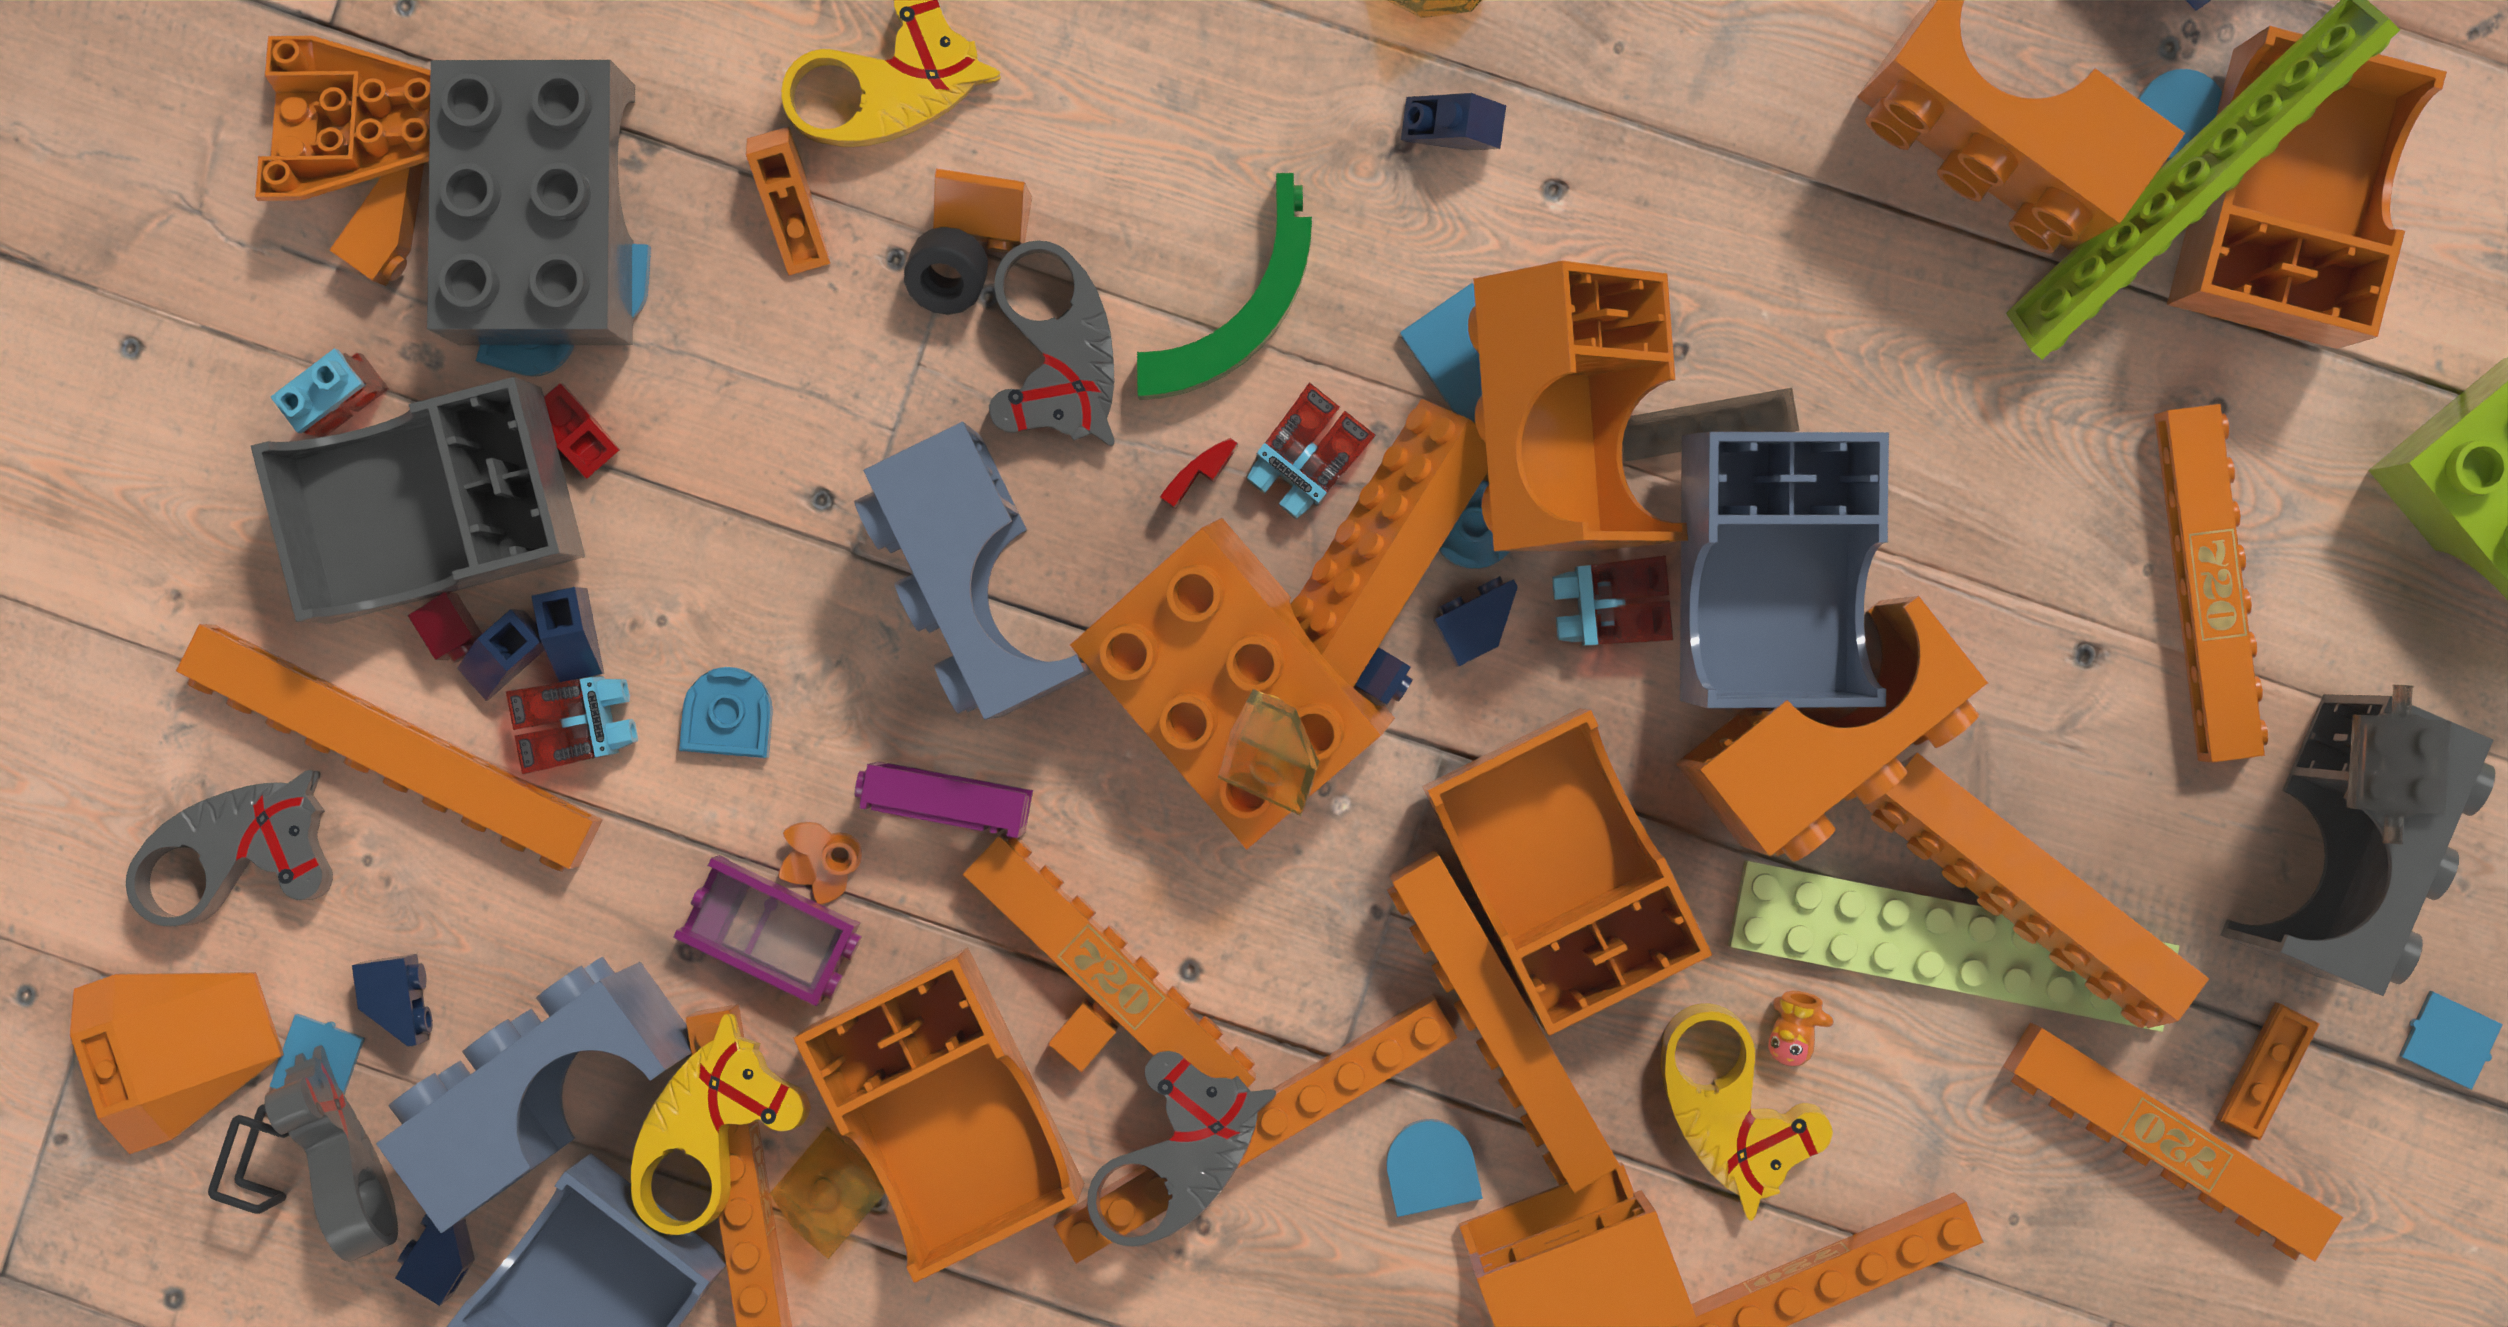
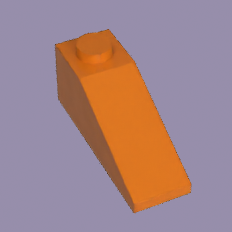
M790 127L747 138L746 157L788 276L830 264L829 254L807 178Z
M424 163L381 176L330 248V251L372 281L386 286L389 281L393 282L398 279L407 266L406 257L412 247Z

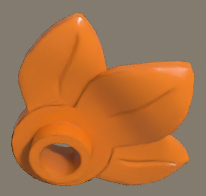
M814 822L796 823L786 828L783 835L794 849L784 859L778 877L794 884L812 885L814 898L819 904L828 903L840 897L846 890L848 874L854 872L861 863L862 848L858 840L847 833L838 832L832 834L824 826ZM837 847H843L848 851L849 855L845 858H837L832 851Z

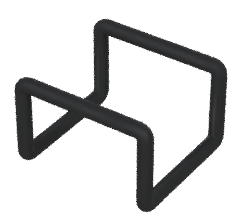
M264 1104L258 1107L254 1119L243 1115H237L232 1118L208 1188V1195L211 1199L254 1214L263 1213L286 1199V1194L282 1191L243 1179L259 1131L281 1138L290 1136L288 1132L281 1135L274 1130L272 1125L262 1122L266 1113ZM240 1124L251 1129L234 1180L239 1187L271 1197L259 1205L217 1192Z

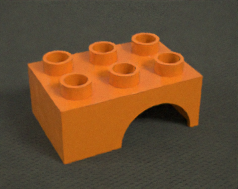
M1930 0L1917 13L1857 96L1873 108L1865 119L1868 127L1881 139L1902 150H1909L1915 140L1919 141L1944 160L1937 170V175L1949 188L1975 202H1980L1987 192L1995 196L2016 212L2008 224L2014 234L2041 252L2052 254L2059 244L2071 250L2120 224L2185 135V132L2096 68L2077 86L2056 96L2037 99L2023 98L1999 90L1977 72L1966 54L1960 27L1964 0Z
M2268 26L2234 48L2216 116L2304 34ZM2381 54L2367 60L2353 73L2351 80L2343 88L2334 91L2316 107L2310 119L2291 130L2280 141L2273 153L2265 158H2261L2243 175L2242 180L2236 187L2225 191L2208 207L2205 215L2200 220L2187 226L2167 305L2335 349L2378 337L2405 235L2404 230L2394 228L2390 213L2392 187L2397 166L2417 118L2431 98L2443 89L2447 71Z
M1557 261L1473 278L1475 306L1469 315L1468 332L1473 347L1479 353L1482 396L1476 404L1475 423L1480 437L1486 443L1489 485L1486 487L1482 497V514L1487 527L1493 533L1494 551H1604L1688 541L1687 523H1673L1662 520L1649 513L1640 505L1627 484L1622 464L1624 432L1635 407L1656 387L1676 380L1667 273Z
M1220 518L1198 530L1074 640L1070 646L1247 850L1382 736L1395 717L1385 705H1376L1358 693L1327 662L1297 621L1290 605V595L1226 521Z
M1919 596L1880 600L1867 610L1876 626L1881 643V667L1877 682L1883 688H1886V707H1857L1848 715L1824 724L1803 715L1788 700H1785L1773 711L1769 708H1744L1675 763L1740 846L1767 856L1773 854L1780 856L1785 853L1792 862L1802 859L1823 844L1835 832L1836 828L1824 813L1843 798L1845 801H1849L1858 797L1863 805H1867L1883 796L1906 776L1908 771L1897 759L1896 756L1912 743L1917 746L1927 740L1935 748L1941 747L1964 732L1978 719L1980 714L1968 699L1987 685L1988 682Z
M1582 708L1422 786L1538 1022L1548 1036L1712 956L1710 948L1664 856L1660 854L1651 841L1619 782L1605 751L1598 730L1599 725L1592 711Z
M968 947L809 1025L793 1038L841 1136H848L860 1148L884 1188L902 1232L907 1252L906 1268L914 1283L1078 1203L1085 1183Z
M1622 1162L1619 1163V1168L1576 1193H1573L1567 1182L1561 1186H1556L1459 1223L1477 1282L1495 1327H1677L1680 1324L1696 1319L1657 1212L1642 1190L1634 1192Z

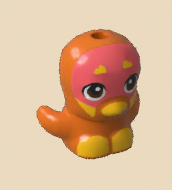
M1787 991L1782 996L1776 997L1773 1000V1007L1781 1015L1774 1024L1769 1038L1768 1049L1772 1057L1779 1063L1791 1067L1805 1064L1811 1059L1814 1052L1815 1026L1831 1027L1833 1025V1018L1822 1010L1823 1002L1820 998L1806 992Z

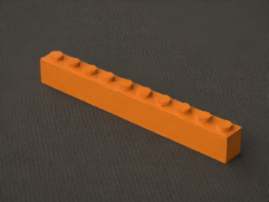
M198 625L176 669V672L189 678L187 685L209 695L216 691L228 697L226 702L228 706L242 713L251 714L254 710L267 717L265 724L286 734H290L293 730L306 737L304 743L307 746L326 754L333 750L345 756L343 763L363 773H368L371 769L385 776L382 782L392 789L407 793L411 789L423 795L424 797L421 802L426 806L443 813L450 809L463 816L461 822L464 825L480 832H485L488 828L502 835L500 842L520 852H524L528 848L540 854L539 861L554 870L563 872L565 867L568 869L579 867L603 819L217 625Z
M1433 994L1272 1088L1276 1091V1096L1258 1112L1254 1134L1238 1168L1457 1039L1458 1037ZM1143 1165L1102 1189L1100 1207L1107 1223L1117 1232L1126 1235L1167 1211L1169 1200L1172 1199V1194L1168 1195L1164 1183L1168 1180L1161 1178L1154 1170ZM1087 1199L1058 1215L1054 1223L1055 1230L1075 1264L1113 1243L1104 1237L1094 1226L1089 1215Z

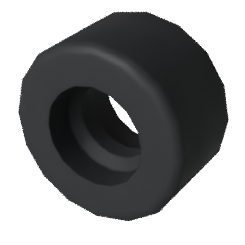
M949 227L930 229L918 237L911 249L904 268V283L909 295L919 306L933 313L945 315L961 313L973 306L981 294L987 277L988 259L984 248L968 233ZM938 263L949 265L955 268L961 277H944L938 274L931 265Z

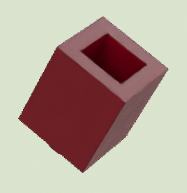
M444 592L407 615L435 660L451 659L453 663L463 660L477 638L482 635L481 630L457 593Z

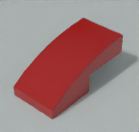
M562 381L544 396L555 441L558 444L556 447L586 479L620 451L611 437Z
M1229 438L1201 453L1169 483L1160 496L1161 500L1176 509L1199 473L1215 482L1238 448V443Z

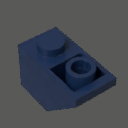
M1474 93L1406 97L1401 140L1461 150L1501 149L1506 105Z
M1501 576L1477 587L1481 596L1467 603L1460 596L1438 607L1441 616L1434 619L1433 622L1456 667L1499 646L1518 588L1514 579L1504 583Z
M571 587L531 595L539 637L559 682L604 674L588 589Z
M510 609L477 638L457 669L485 701L491 699L545 650L539 637L537 624L525 610Z
M1378 647L1355 683V686L1383 704L1388 705L1391 698L1399 702L1413 681L1412 678L1407 676L1411 666Z
M417 954L368 960L352 965L357 1006L361 1012L406 1046H415L429 1040L428 1033L432 1031L433 1019L430 1008L424 1006L422 989L426 988L427 977L424 965L418 963Z
M426 1213L420 1223L426 1228L418 1241L412 1239L400 1254L397 1262L402 1264V1267L395 1279L440 1306L453 1296L475 1258L465 1218L443 1233H440Z

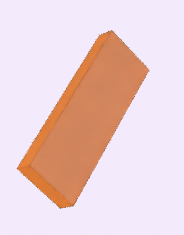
M2275 1002L2216 1119L2260 1141L2320 1023L2283 1004Z

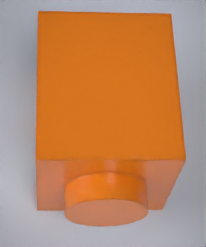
M1085 999L1055 1033L1048 1044L1082 1073L1113 1037L1118 1026L1113 1023L1114 1018L1096 1001L1092 1005Z

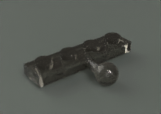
M1786 388L1630 416L1622 442L1623 460L1626 462L1682 452V435L1800 431L1793 389Z

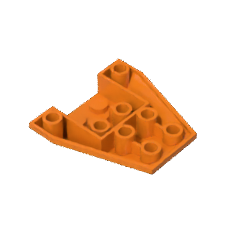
M268 36L265 77L276 94L271 156H258L255 190L257 201L306 200L429 162L431 70L316 36Z
M256 972L115 974L74 988L70 1038L98 1120L129 1154L175 1139L284 1055Z

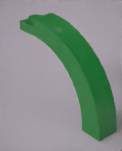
M1276 173L1277 222L1275 242L1268 268L1252 297L1226 324L1195 342L1162 351L1137 352V390L1139 400L1167 398L1205 387L1227 376L1246 363L1277 331L1290 311L1300 290L1311 245L1312 217H1294V212H1303V185H1294V173Z

